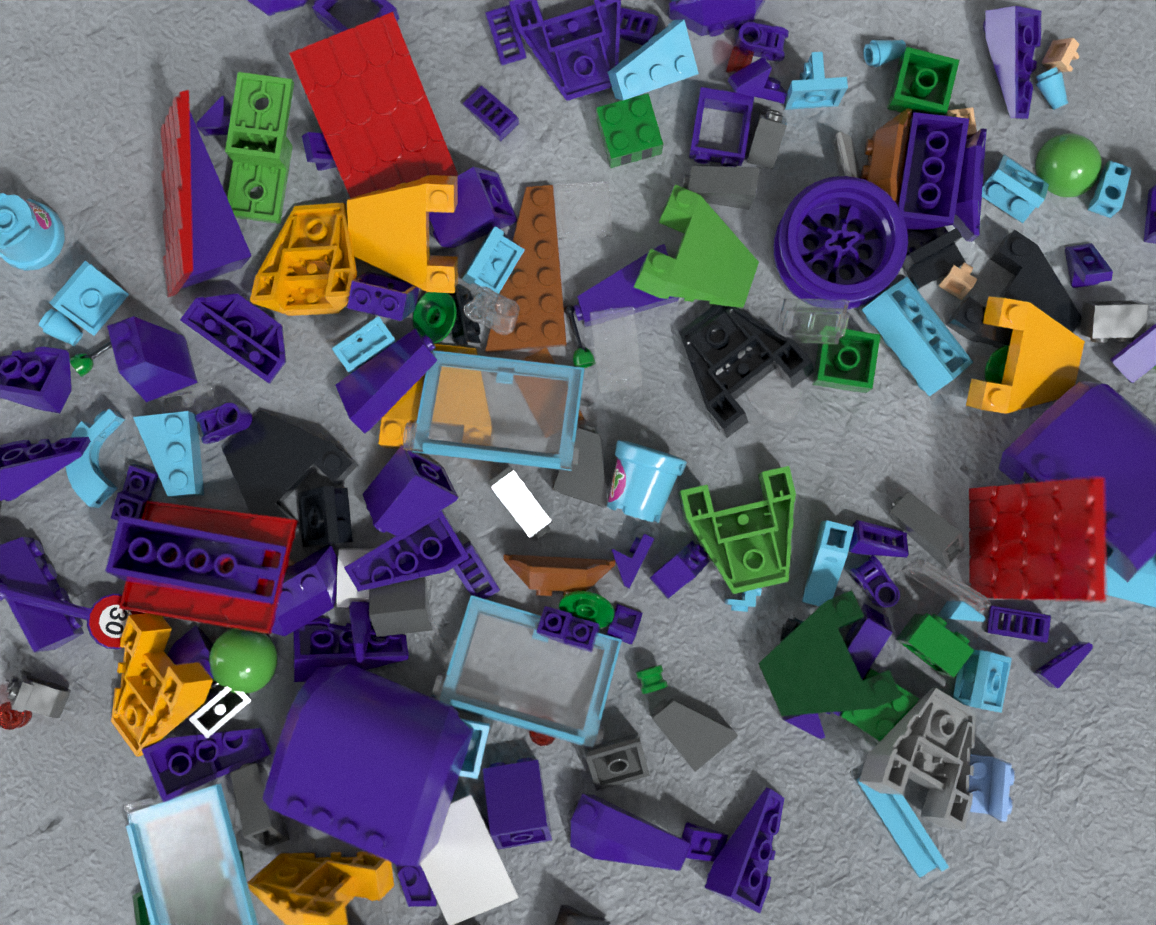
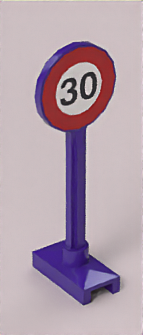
M0 583L1 601L7 599L84 619L87 621V628L91 638L98 645L107 649H121V637L128 616L143 614L119 609L122 594H111L102 597L91 608H86L7 587L8 584Z

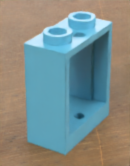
M378 316L333 347L332 350L347 371L351 373L395 343V339ZM358 338L363 339L361 342L357 341Z

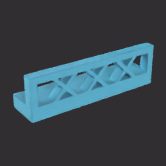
M860 777L856 779L919 878L936 867L942 872L949 868L903 795L879 793L859 782Z

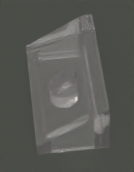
M214 378L197 380L198 383L159 397L162 413L189 411L195 414L218 407Z

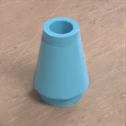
M872 40L870 44H866L864 47L865 62L868 66L874 67L886 64L901 57L906 44L903 40Z
M1057 67L1036 76L1038 81L1036 86L1049 105H1051L1052 110L1068 103L1062 72L1059 73Z
M48 310L39 322L43 333L72 346H75L83 336V333L60 311Z

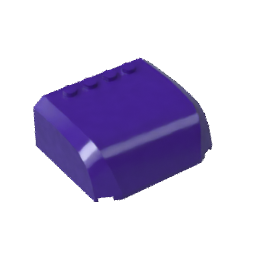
M1089 381L1078 382L1003 452L998 469L1015 484H1022L1029 477H1032L1036 482L1104 477L1105 542L1114 549L1106 564L1128 583L1156 556V423L1110 385Z
M340 664L332 667L320 666L304 683L289 710L262 799L270 809L390 862L400 866L418 867L439 842L474 729L472 727L469 728L457 716L459 713L453 706L351 664Z

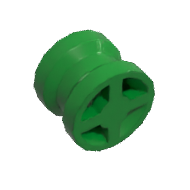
M662 664L635 672L637 678L642 683L640 688L642 694L668 687L667 681L663 679L661 674L663 672Z

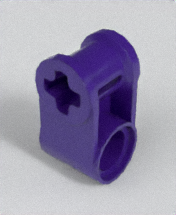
M747 22L741 26L738 32L735 47L743 55L765 58L775 62L783 61L785 58V53L783 52L785 39L789 36V31L780 26ZM743 36H752L754 38V42H747L743 38Z
M229 402L197 414L195 420L199 422L203 433L202 443H216L232 434L247 429L252 422L250 410ZM237 411V419L233 422V414Z
M870 555L868 557L869 560L857 569L852 568L849 570L855 582L864 590L875 606L887 608L894 606L900 598L898 588L888 576L881 562L874 555ZM872 569L871 572H869L867 575L864 576V574H865L866 572H868L869 570ZM883 587L887 588L891 593V598L887 603L882 602L878 597L879 590Z

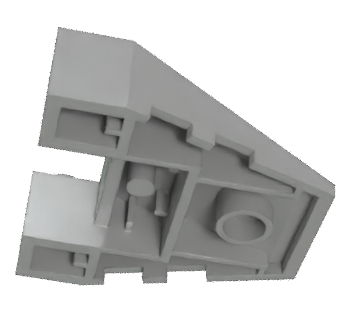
M931 688L868 753L859 782L879 793L903 795L907 780L910 778L929 789L921 813L923 818L939 827L965 830L973 799V793H969V776H973L974 766L970 765V748H974L976 712L939 689Z

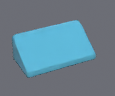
M947 601L937 615L940 618L984 622L986 619L984 615L964 601Z

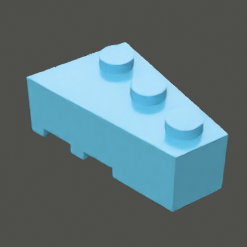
M673 20L664 30L656 36L654 35L645 45L631 53L608 72L615 99L626 100L699 74L685 20Z
M189 411L133 417L167 496L177 499L204 496L198 422L195 420L196 414Z

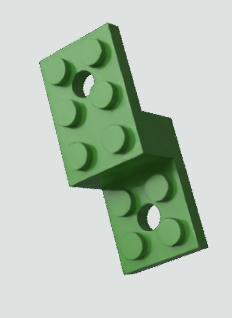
M238 72L225 148L226 154L233 161L227 199L236 218L281 223L293 145L286 136L294 89V81L292 79ZM267 98L269 99V104L265 109L258 110L255 108V103L258 99ZM254 187H262L263 195L259 199H252L250 197L251 190Z

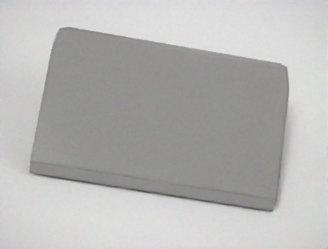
M838 132L832 141L839 175L860 178L861 174L852 138L845 133Z

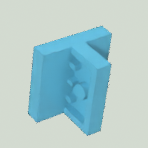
M812 52L808 62L804 63V71L800 73V79L791 81L784 102L785 110L838 106L848 88L847 77L825 78L823 52Z
M1003 155L997 163L995 170L983 184L982 197L1021 223H1024L1035 207L1039 208L1045 200L1049 184L1008 156Z
M496 226L487 234L461 278L467 284L471 285L473 283L495 297L500 293L525 250L502 236L504 231Z
M84 261L49 303L95 336L129 294L95 266Z
M974 650L957 673L953 699L963 705L1002 713L1012 658L992 652Z

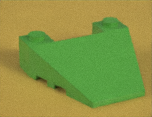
M675 184L658 223L684 233L674 259L650 249L642 264L634 288L658 298L680 297L684 298V301L693 302L696 299L709 301V304L743 308L759 261L701 195Z
M789 466L758 474L764 501L714 512L708 485L678 492L684 520L733 594L789 581L791 535L796 497Z

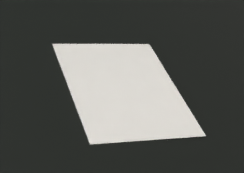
M472 795L451 803L438 844L420 863L448 925H454L519 898Z

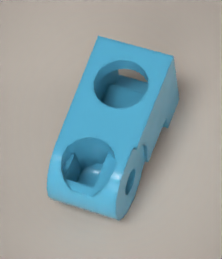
M1111 160L1107 161L1100 174L1099 183L1097 184L1094 198L1090 201L1088 211L1111 218L1122 208L1131 174L1130 167Z

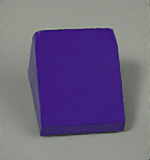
M617 604L613 621L610 623L606 635L621 639L622 642L632 644L643 613Z

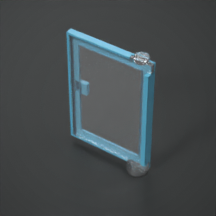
M433 350L438 361L425 374L417 423H406L403 439L404 450L569 471L572 469V464L578 465L580 448L574 446L585 368Z
M471 595L447 674H437L431 697L462 711L592 749L595 743L600 744L605 727L599 725L622 640L598 633L592 653L537 634L536 631L541 619L540 615Z
M221 784L171 799L165 803L162 802L154 805L151 797L123 806L130 824L126 828L151 925H258Z

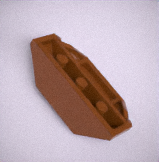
M908 108L877 129L871 139H867L864 155H868L867 165H863L860 177L883 189L895 201L897 206L912 116V109Z
M504 554L503 559L529 589H535L536 595L552 596V590L563 591V597L575 591H588L615 566V560L510 554Z

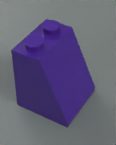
M472 167L457 176L458 204L454 213L429 212V220L434 228L433 235L441 247L456 248L483 237L495 226L502 229L518 222L499 174L477 167Z
M135 316L107 326L118 372L145 402L198 383L188 344L184 336Z
M401 445L362 494L367 505L366 509L373 520V526L383 533L387 531L395 536L446 508L459 498L444 467L416 452H412V450Z
M522 758L514 764L506 765V763L498 762L489 765V768H484L483 777L490 835L497 850L553 841L539 760Z

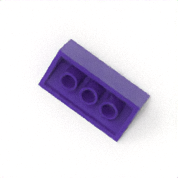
M913 113L898 205L907 229L923 231L953 225L969 118Z
M21 537L0 545V583L8 584L7 587L67 603L70 602L69 595L63 588L59 587L55 579L57 578L55 569L51 564H47L42 555L44 554V549L38 540H34L31 537ZM6 599L33 652L56 650L84 634L81 628L83 623L80 618Z

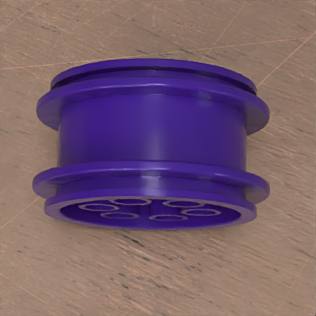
M835 176L821 179L804 188L791 201L780 220L773 244L775 265L785 286L806 304L829 311L854 309L865 305L877 297L899 273L907 253V227L901 210L895 201L877 185L864 179L850 176ZM839 207L849 209L845 219L839 220ZM806 217L814 225L815 231L801 224ZM820 220H829L833 228L822 227ZM847 225H856L859 233L856 231L849 232ZM875 230L878 239L864 241V235ZM837 239L839 242H847L843 248L840 245H832ZM803 240H812L815 244V249L809 250L805 248ZM857 249L865 250L868 253V259H861ZM801 256L812 257V259L805 263ZM812 265H821L825 273L817 275L814 273ZM858 267H864L873 273L866 278ZM839 270H848L851 274V279L844 280L841 278ZM830 273L833 274L834 283L827 281Z

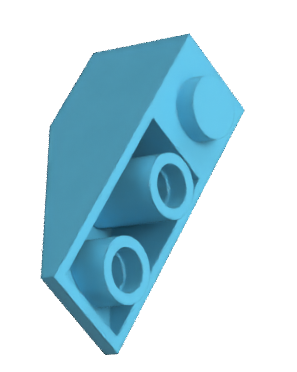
M828 520L821 522L802 602L821 606L825 601L833 598L848 554L854 527Z

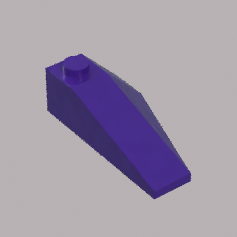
M37 347L33 352L23 353L21 350L12 351V355L0 356V398L37 410L61 413L72 391L70 358L67 350Z
M765 788L714 860L712 868L707 875L705 889L754 912L761 913L771 883V877L767 875L769 860L775 859L776 850L772 849L773 836L779 832L784 797L770 788Z

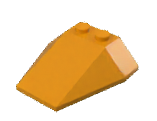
M344 202L294 206L255 276L250 297L251 303L288 316L340 313L348 304L351 283L357 277L351 234L348 229L347 210Z

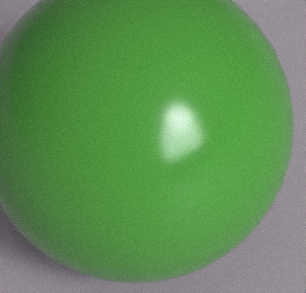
M1074 133L1061 134L1048 140L1040 148L1035 163L1037 176L1049 184L1048 191L1065 198L1077 197L1089 191L1097 182L1102 167L1101 155L1096 145L1085 136Z
M237 628L230 629L223 633L211 648L209 655L211 674L221 687L228 686L232 689L229 691L231 693L237 694L235 691L246 694L256 692L268 684L275 674L278 663L275 645L265 633Z

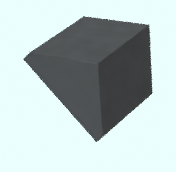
M426 577L370 589L369 616L377 637L432 631Z
M638 733L594 745L593 749L585 748V756L596 791L650 776Z

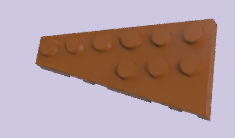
M553 185L526 187L513 242L525 250L500 291L485 350L486 353L567 346Z

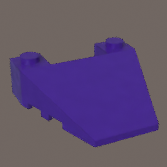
M513 0L509 2L517 30L530 46L566 101L612 87L608 72L619 64L621 0H594L595 5L544 20L539 0Z

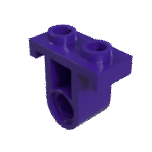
M692 540L649 579L668 599L693 580L710 560L707 558L708 555L703 547L695 544Z

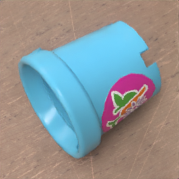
M0 193V257L10 266L24 271L39 270L51 264L61 253L65 241L64 226L59 215L49 206L33 199L25 200L14 194L6 195Z
M618 440L615 449L617 461L607 507L615 511L619 508L626 515L659 523L676 478L682 475L687 461L649 447Z

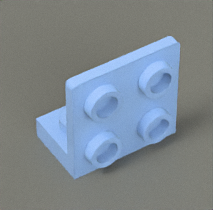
M970 754V765L974 766L973 776H969V793H973L970 812L989 814L999 821L1007 822V815H1010L1012 811V799L1009 797L1010 786L1014 783L1015 777L1011 763L994 756Z

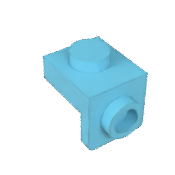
M762 588L742 592V600L725 599V604L732 605V611L748 612V606L756 607V596H761Z

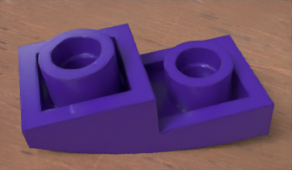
M136 464L129 465L123 490L117 493L111 519L118 521L119 516L142 520L146 501H150L157 482L158 473L156 471Z
M545 606L536 633L592 653L600 625L573 617L571 613Z

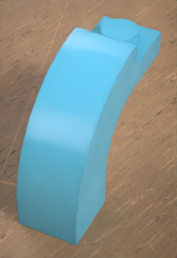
M111 409L99 413L95 417L93 425L81 421L71 437H89L91 441L83 456L66 466L67 476L72 488L89 507L99 508L118 489L103 474L99 465V451L102 444L126 420L119 412Z

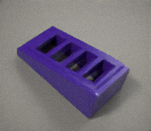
M510 5L485 12L501 66L526 59L527 56ZM509 17L510 21L498 25L494 24V20ZM512 26V32L498 36V30ZM515 37L516 42L501 46L500 41ZM518 47V53L504 57L503 51Z
M621 8L620 26L623 18L628 19L625 29L620 28V38L645 45L655 35L659 16ZM633 21L638 23L635 31L630 30ZM643 25L648 26L645 33L641 32Z
M482 85L463 103V106L500 142L519 125V118ZM483 95L486 99L478 107H474L473 104ZM491 103L492 106L482 114L480 111ZM498 110L499 113L490 121L488 117ZM504 116L506 120L497 127L495 124Z
M856 520L851 526L854 529L849 552L905 558L909 555L906 532ZM892 540H896V546L893 545Z
M471 541L465 543L463 546L467 553L471 554V557L453 567L470 595L487 599L500 591V588ZM475 562L478 565L467 573L463 571ZM481 572L484 575L472 583L469 581V579ZM488 581L489 586L478 593L475 591V588Z
M351 601L349 603V615L355 658L358 663H363L372 627L369 616V602Z
M990 606L986 633L1047 643L1051 615ZM1000 613H1004L1002 630L998 629ZM1012 615H1016V616H1015V623H1014V630H1013V632H1012V631H1009V630H1010V623H1011V616H1012ZM1027 617L1026 632L1021 633L1023 618ZM1038 619L1036 635H1033L1035 620Z
M1078 642L1038 668L1033 674L1048 687L1060 688L1093 649V645L1089 642Z

